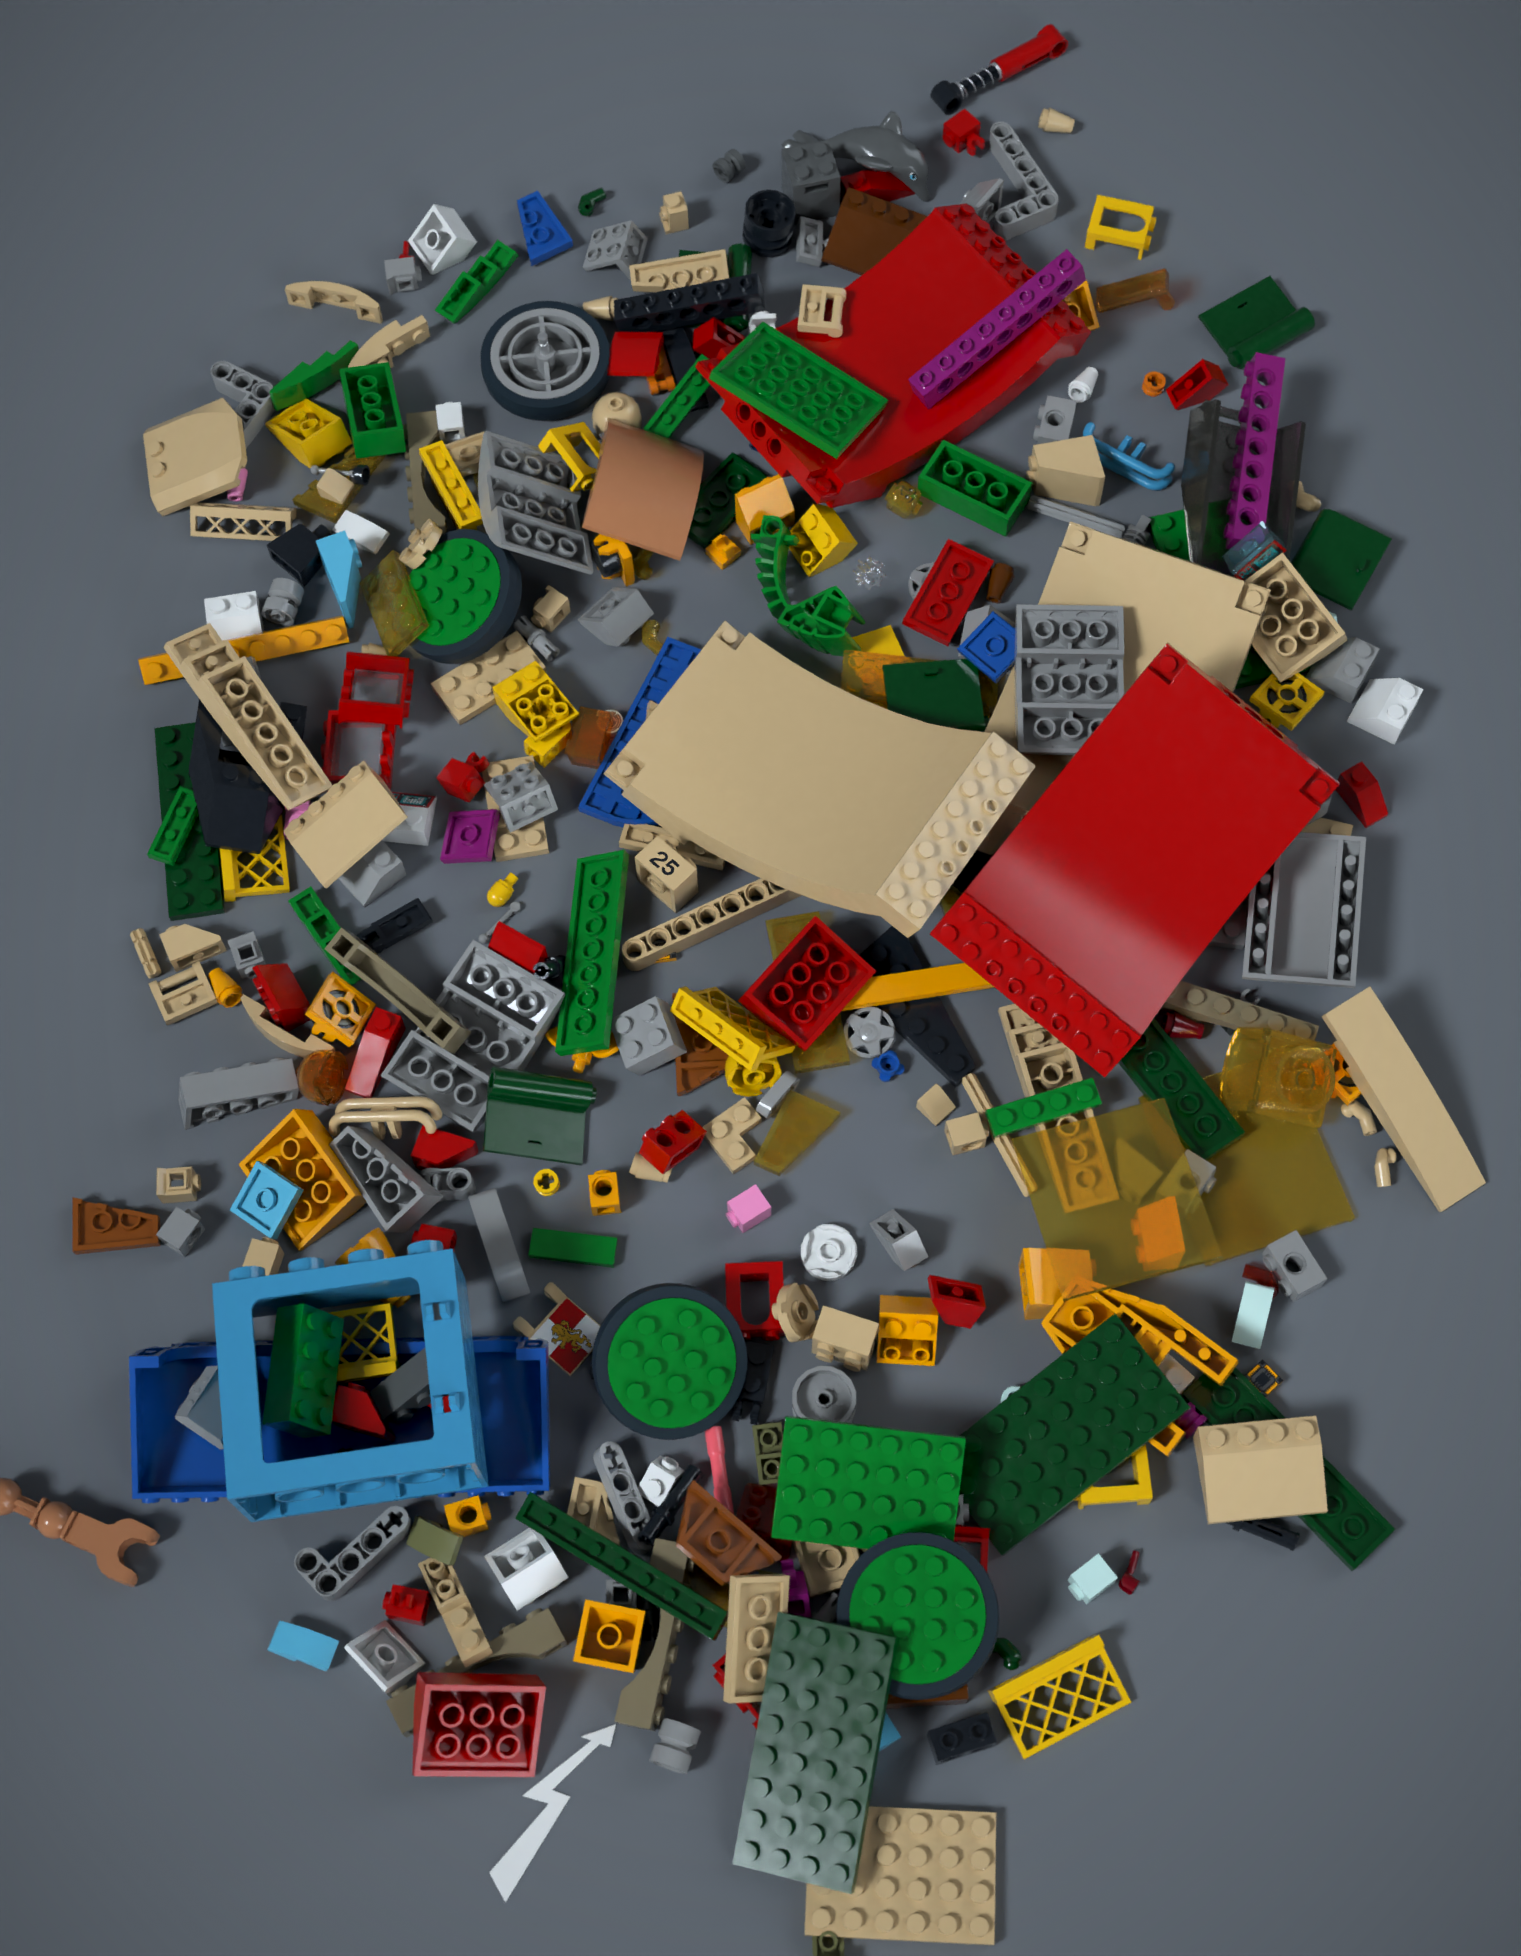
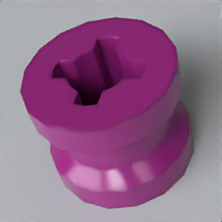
M1192 1402L1188 1403L1191 1409L1173 1422L1186 1433L1184 1436L1186 1439H1189L1196 1432L1197 1428L1207 1421L1204 1415H1199L1196 1412L1195 1405Z

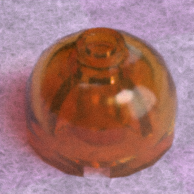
M316 1050L306 1055L296 1070L300 1093L310 1102L326 1106L336 1104L343 1096L348 1079L343 1078L344 1069L348 1070L346 1057L341 1052L333 1050Z

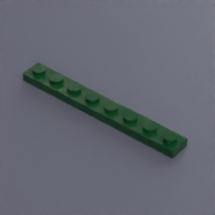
M532 1492L529 1493L515 1519L703 1635L716 1641L728 1619V1611Z

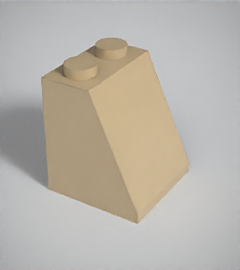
M1093 435L1033 445L1032 456L1028 457L1030 470L1026 471V479L1032 482L1035 495L1090 506H1100L1105 475Z

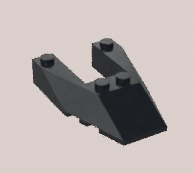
M199 699L188 774L192 782L193 795L199 812V821L205 846L260 854L285 807L240 752L220 749L222 728ZM281 702L280 709L303 741L307 706Z

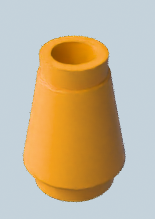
M215 968L210 971L208 978L217 1002L226 1008L236 1006L241 1001L240 998L243 995L242 988L222 968Z

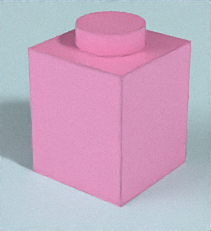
M756 1184L727 1202L728 1212L726 1216L734 1228L738 1226L742 1233L772 1216L771 1206Z

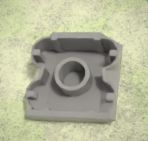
M207 1366L201 1376L192 1384L189 1389V1395L180 1405L175 1419L217 1448L224 1449L218 1366Z

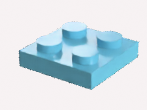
M256 1161L230 1211L267 1237L277 1239L304 1190L264 1162Z

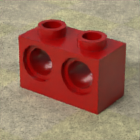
M681 1110L674 1116L668 1115L656 1129L652 1127L643 1135V1144L639 1154L661 1174H665L699 1149L707 1131L684 1110Z

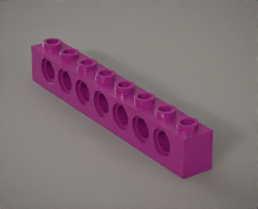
M1067 249L911 376L908 381L914 394L930 409L1085 282L1086 277L1082 264Z
M1256 352L1251 361H1247L1245 364L1244 376H1247V380L1241 391V399H1244V404L1240 408L1238 422H1241V428L1238 430L1235 438V445H1238V453H1235L1232 462V468L1236 469L1235 476L1232 477L1229 491L1233 493L1226 510V514L1230 515L1223 535L1227 539V549L1256 554L1264 543L1286 358ZM1253 427L1258 428L1260 432L1254 430ZM1250 450L1255 451L1257 455L1251 453ZM1247 473L1252 474L1254 478L1249 477ZM1244 496L1249 497L1252 502L1247 501ZM1241 519L1246 520L1249 525L1242 523Z

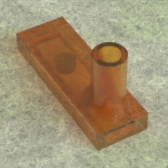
M1166 268L1096 288V308L1099 313L1156 298L1163 310H1170L1175 305V300L1169 292V273Z

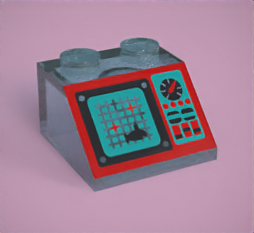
M1262 521L1226 552L1223 558L1230 572L1236 578L1245 581L1282 552L1284 554L1287 549L1277 535Z

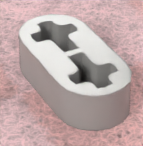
M789 1070L786 1071L760 1100L756 1111L766 1119L772 1117L796 1089L800 1079Z

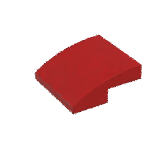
M615 332L610 346L607 376H655L660 364L659 353L664 343L663 332Z

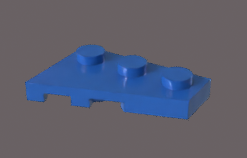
M538 190L517 200L531 267L573 247V240Z

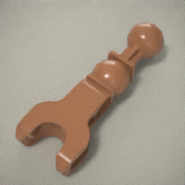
M0 1478V1516L16 1512L31 1519L29 1525L39 1530L46 1538H60L66 1543L95 1555L97 1565L106 1577L126 1586L135 1587L139 1576L125 1566L123 1561L124 1552L130 1545L135 1543H143L149 1546L155 1545L160 1538L159 1533L131 1518L119 1520L114 1524H105L72 1510L65 1502H51L43 1497L39 1503L23 1496L20 1486L14 1480Z

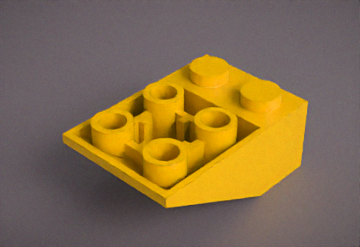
M536 660L492 687L498 707L511 723L535 743L579 716L578 711Z

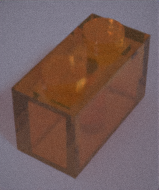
M580 706L579 716L572 720V730H574L572 739L567 740L565 754L568 755L572 765L593 769L599 768L606 755L614 723L611 712Z

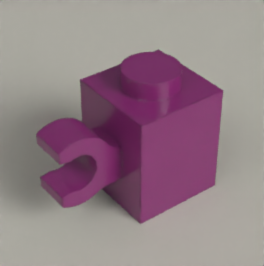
M793 1559L781 1561L782 1573L789 1575L788 1613L811 1618L804 1572H795Z

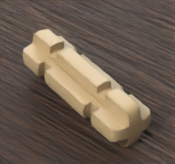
M138 928L132 931L130 936L146 975L150 979L160 976L162 971L144 929Z

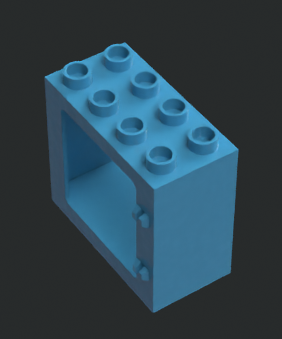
M424 1240L408 1245V1255L384 1259V1252L380 1249H362L348 1254V1264L325 1267L323 1259L307 1257L289 1262L288 1273L265 1276V1269L263 1267L244 1266L229 1271V1281L212 1283L227 1500L250 1522L489 1487L467 1281L453 1249L443 1250V1243L441 1241ZM420 1294L434 1427L433 1438L404 1444L265 1463L253 1318L277 1315L278 1307L302 1303L318 1309ZM434 1304H439L442 1320H435ZM443 1396H448L451 1412L444 1413Z

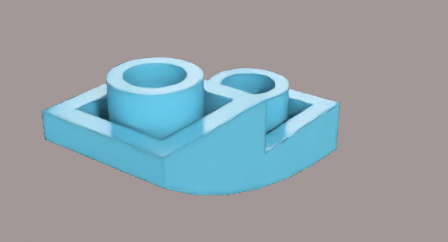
M279 1621L267 1650L291 1661L299 1660L320 1670L327 1671L339 1641L310 1629Z

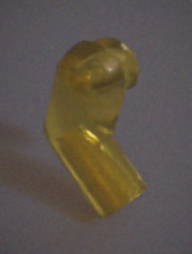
M642 548L633 560L634 571L638 578L647 580L653 574V568H650L648 561L655 552Z
M647 620L642 626V643L658 656L663 646L657 639L660 624L657 620Z

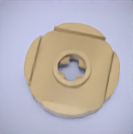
M428 519L423 524L421 530L416 528L408 538L410 542L409 547L402 551L399 560L411 569H416L426 559L423 555L428 550L432 551L442 534L441 527L431 519Z
M797 1283L783 1286L778 1293L777 1302L772 1305L773 1317L779 1321L789 1342L793 1343L812 1339L818 1320H815V1311L819 1310L814 1293L805 1284L798 1285Z

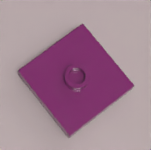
M497 809L449 812L440 860L444 864L492 861L500 812Z

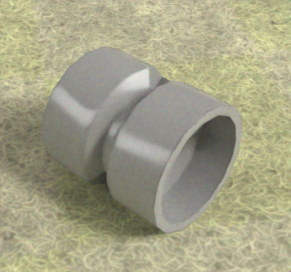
M273 579L268 592L269 597L266 599L261 612L262 616L269 622L279 626L293 625L298 612L297 607H299L304 595L303 587L290 579Z
M663 1718L658 1733L662 1740L654 1745L649 1761L665 1769L687 1774L692 1760L689 1750L696 1748L701 1731L684 1723Z

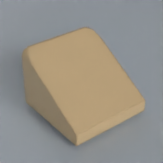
M329 467L317 483L320 497L339 504H343L355 486L353 482Z
M936 1083L918 1099L916 1108L937 1126L956 1109V1106Z

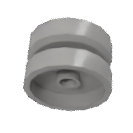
M817 1366L806 1370L797 1379L792 1390L793 1416L851 1423L854 1418L856 1390L852 1380L843 1371L832 1366ZM823 1399L824 1402L829 1401V1403L821 1404L819 1400Z

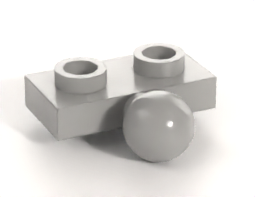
M800 216L797 222L796 261L819 267L822 263V252L825 250L828 239L823 240V222Z

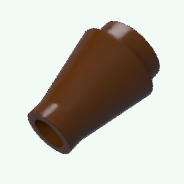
M996 563L994 568L990 569L988 594L986 597L988 601L1001 603L1004 594L1015 578L1013 574L1014 569L1004 563Z

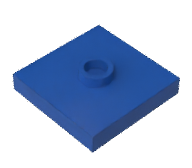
M992 611L957 650L997 684L1015 665V628Z

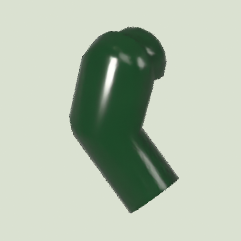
M602 188L581 196L578 205L581 215L590 216L593 213L595 203L606 199Z
M997 1638L992 1653H998L1004 1659V1667L1006 1669H1018L1020 1666L1019 1661L1022 1659L1020 1651L1010 1640Z

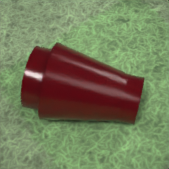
M1175 1011L1172 1013L1166 1012L1161 1027L1170 1038H1195L1200 1040L1204 1031L1203 1023L1196 1022Z

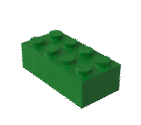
M389 362L339 369L356 459L406 452L404 429Z
M943 440L918 476L917 494L1006 537L1029 502L1032 482Z
M305 1303L277 1308L263 1425L301 1438L330 1435L344 1319Z

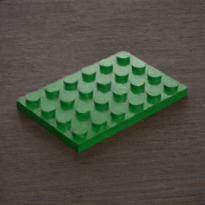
M765 322L759 324L711 371L709 379L835 459L852 444L885 409L888 403V399Z
M785 1415L771 1538L869 1549L884 1539L905 1533H929L954 1542L966 1438L963 1436Z

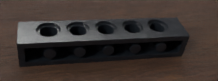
M757 273L614 300V321L620 332H656L704 323L712 318L720 320L765 311L764 290Z

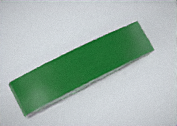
M497 240L485 257L479 256L468 273L463 271L435 311L453 324H456L503 277L519 256L517 252Z
M350 340L334 355L326 351L311 365L302 361L269 391L273 408L279 411L301 402L341 379L339 369L349 366L351 360L359 351L358 344Z
M310 886L288 900V903L338 975L350 985H354L362 980L325 950V947L341 928L327 907L323 905L313 888Z

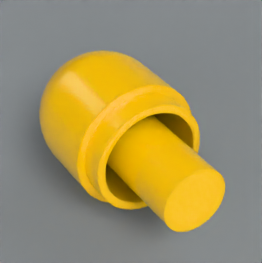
M510 872L504 881L499 879L489 889L487 900L490 905L501 907L511 898L514 892L512 887L518 880L513 873Z

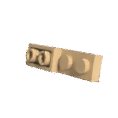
M421 315L403 326H400L397 320L391 322L374 334L359 349L347 368L389 362L390 368L394 367L392 361L394 356L402 354L405 350L424 342L430 337L427 320Z
M431 1557L418 1563L465 1668L493 1654L453 1565L449 1566Z

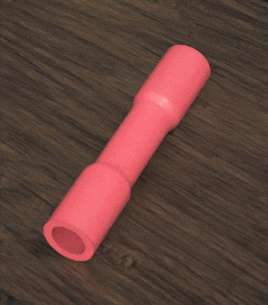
M712 1426L705 1431V1438L713 1476V1494L717 1501L734 1514L724 1457L725 1446L722 1427Z

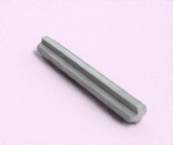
M1032 495L1028 502L1029 510L1068 523L1072 521L1118 538H1122L1125 532V525L1035 495Z

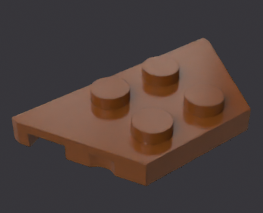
M672 993L673 1001L677 993ZM674 1015L687 1050L686 1053L675 1058L677 1096H683L725 1073V1064L729 1055Z
M693 1480L687 1489L675 1546L715 1581L723 1586L730 1583V1575H749L773 1565L781 1559L782 1556L696 1481Z

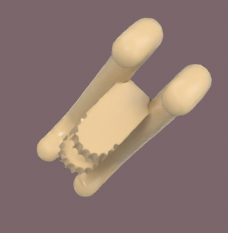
M422 1096L351 1098L343 1100L337 1105L335 1115L331 1117L328 1124L329 1133L331 1136H338L340 1134V1124L371 1122L373 1133L379 1140H383L386 1133L384 1122H386L392 1138L400 1139L402 1135L400 1121H418L424 1125L427 1133L433 1134L437 1130L434 1120L438 1121L442 1118V1111L434 1100ZM421 1107L427 1109L431 1116L421 1110H397V1108ZM351 1109H371L370 1111H350V1112H347L348 1110H351Z

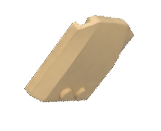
M224 398L150 427L144 432L143 438L150 496L157 512L162 516L240 485L241 480L238 476L241 468H245L247 463L242 418Z

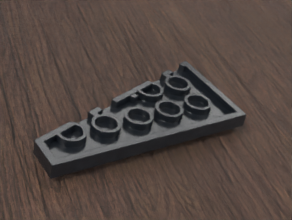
M893 926L859 955L876 970L872 977L924 969L908 938ZM939 996L872 1006L886 1012L892 1019L895 1030L954 1087L962 1082L964 1076L975 1070V1064Z

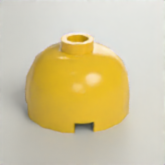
M728 1056L725 1064V1077L728 1087L730 1086L735 1094L745 1097L761 1095L762 1091L760 1090L767 1087L771 1088L782 1074L777 1057L760 1061L757 1070L749 1071L730 1056Z

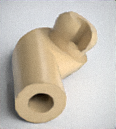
M1294 481L1290 484L1293 503L1297 508L1310 512H1316L1320 509V499L1305 493L1301 481Z
M1354 1100L1348 1106L1345 1103L1342 1104L1341 1111L1345 1117L1350 1118L1354 1115L1359 1119L1364 1136L1377 1133L1370 1109L1357 1100Z
M1381 1148L1377 1151L1374 1166L1377 1187L1392 1185L1389 1163H1394L1397 1158L1396 1152L1392 1148Z

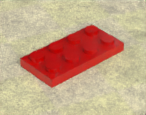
M948 539L907 611L902 625L948 647L990 572L994 560Z

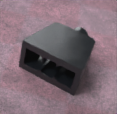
M298 524L268 543L267 548L271 559L305 587L323 566L316 540L330 536L331 533L322 524L313 532L303 524Z

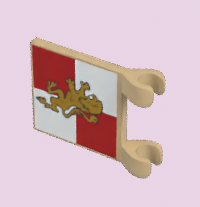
M550 1282L545 1286L544 1293L557 1305L535 1329L520 1316L513 1322V1327L519 1334L528 1337V1340L544 1339L548 1341L549 1359L567 1375L571 1376L593 1352L594 1342L601 1325L569 1299L554 1283Z

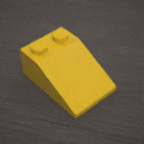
M308 399L290 406L265 423L269 431L298 461L310 469L313 465L322 466L326 460L342 453L347 446L352 444L342 419Z

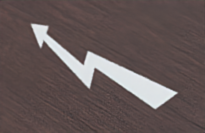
M616 1724L581 1736L591 1741L522 1795L548 1803V1805L489 1872L505 1903L570 1796L553 1789L599 1744L611 1746Z

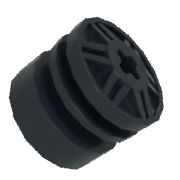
M767 189L756 192L746 202L742 239L744 244L750 246L752 253L762 257H775L786 252L790 247L796 209L793 201L786 194Z

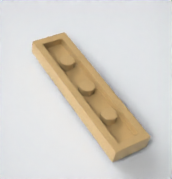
M624 824L619 840L620 848L640 852L656 836H659L664 842L666 840L670 841L676 847L678 854L683 858H690L695 865L723 871L726 860L710 853L690 840L684 845L662 827L648 824Z

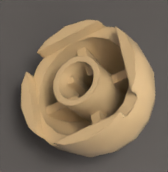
M608 393L602 396L594 406L592 413L593 428L600 439L603 438L607 418L641 429L642 417L639 405L632 397L625 393Z

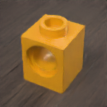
M599 1170L594 1172L593 1175H588L593 1216L621 1213L616 1172ZM602 1187H609L611 1189V1192L606 1196L597 1194V1191Z
M479 1495L444 1505L450 1531L466 1537L489 1530L487 1521L492 1520L488 1503H482ZM473 1510L477 1512V1517L473 1522H462V1516L466 1511Z

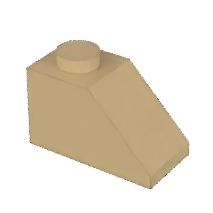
M187 924L172 926L164 933L159 934L176 972L192 966L197 961L202 962L227 951L220 935Z

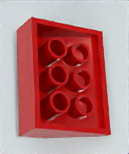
M815 915L739 998L738 1002L758 1020L803 1051H806L875 974L876 970Z
M418 1672L414 1697L413 1776L535 1777L546 1691L545 1684L537 1674Z

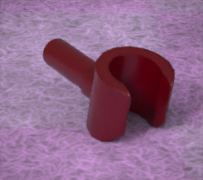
M1133 1550L1128 1568L1118 1584L1119 1588L1129 1595L1133 1593L1140 1582L1132 1576L1140 1552Z

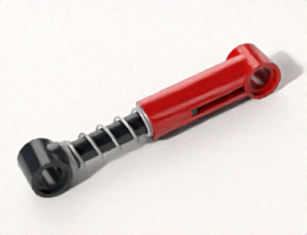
M1049 24L1042 28L1036 37L991 60L987 69L981 68L979 73H972L970 78L964 77L961 82L950 83L947 80L939 82L931 91V99L944 114H953L960 108L963 99L967 98L969 93H976L977 89L980 87L985 88V85L990 82L993 84L995 79L1002 82L1047 57L1051 59L1058 58L1067 49L1068 41L1053 24Z

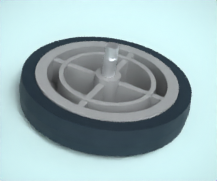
M532 302L508 311L491 326L481 348V372L489 393L505 410L519 417L531 420L551 421L563 419L583 411L602 394L609 380L607 370L610 359V346L601 325L586 311L563 302Z

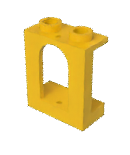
M1097 194L1084 248L1094 250L1096 240L1139 249L1138 259L1141 260L1143 251L1149 250L1152 236H1148V232L1154 231L1157 217H1152L1154 206ZM1110 209L1140 216L1145 222V227L1140 231L1131 232L1103 226L1101 222L1104 210Z
M585 422L549 429L538 445L543 454L558 451L578 479L570 488L572 492L579 490L587 491L592 488L596 469L588 466L573 447L578 446L582 439H584L599 459L598 455L601 444Z
M1146 1444L1131 1455L1135 1485L1092 1486L1074 1500L1078 1502V1509H1083L1085 1505L1137 1502V1505L1150 1504L1153 1495Z

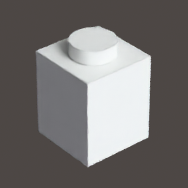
M446 402L436 405L440 441L442 440L444 444L466 438L461 402Z

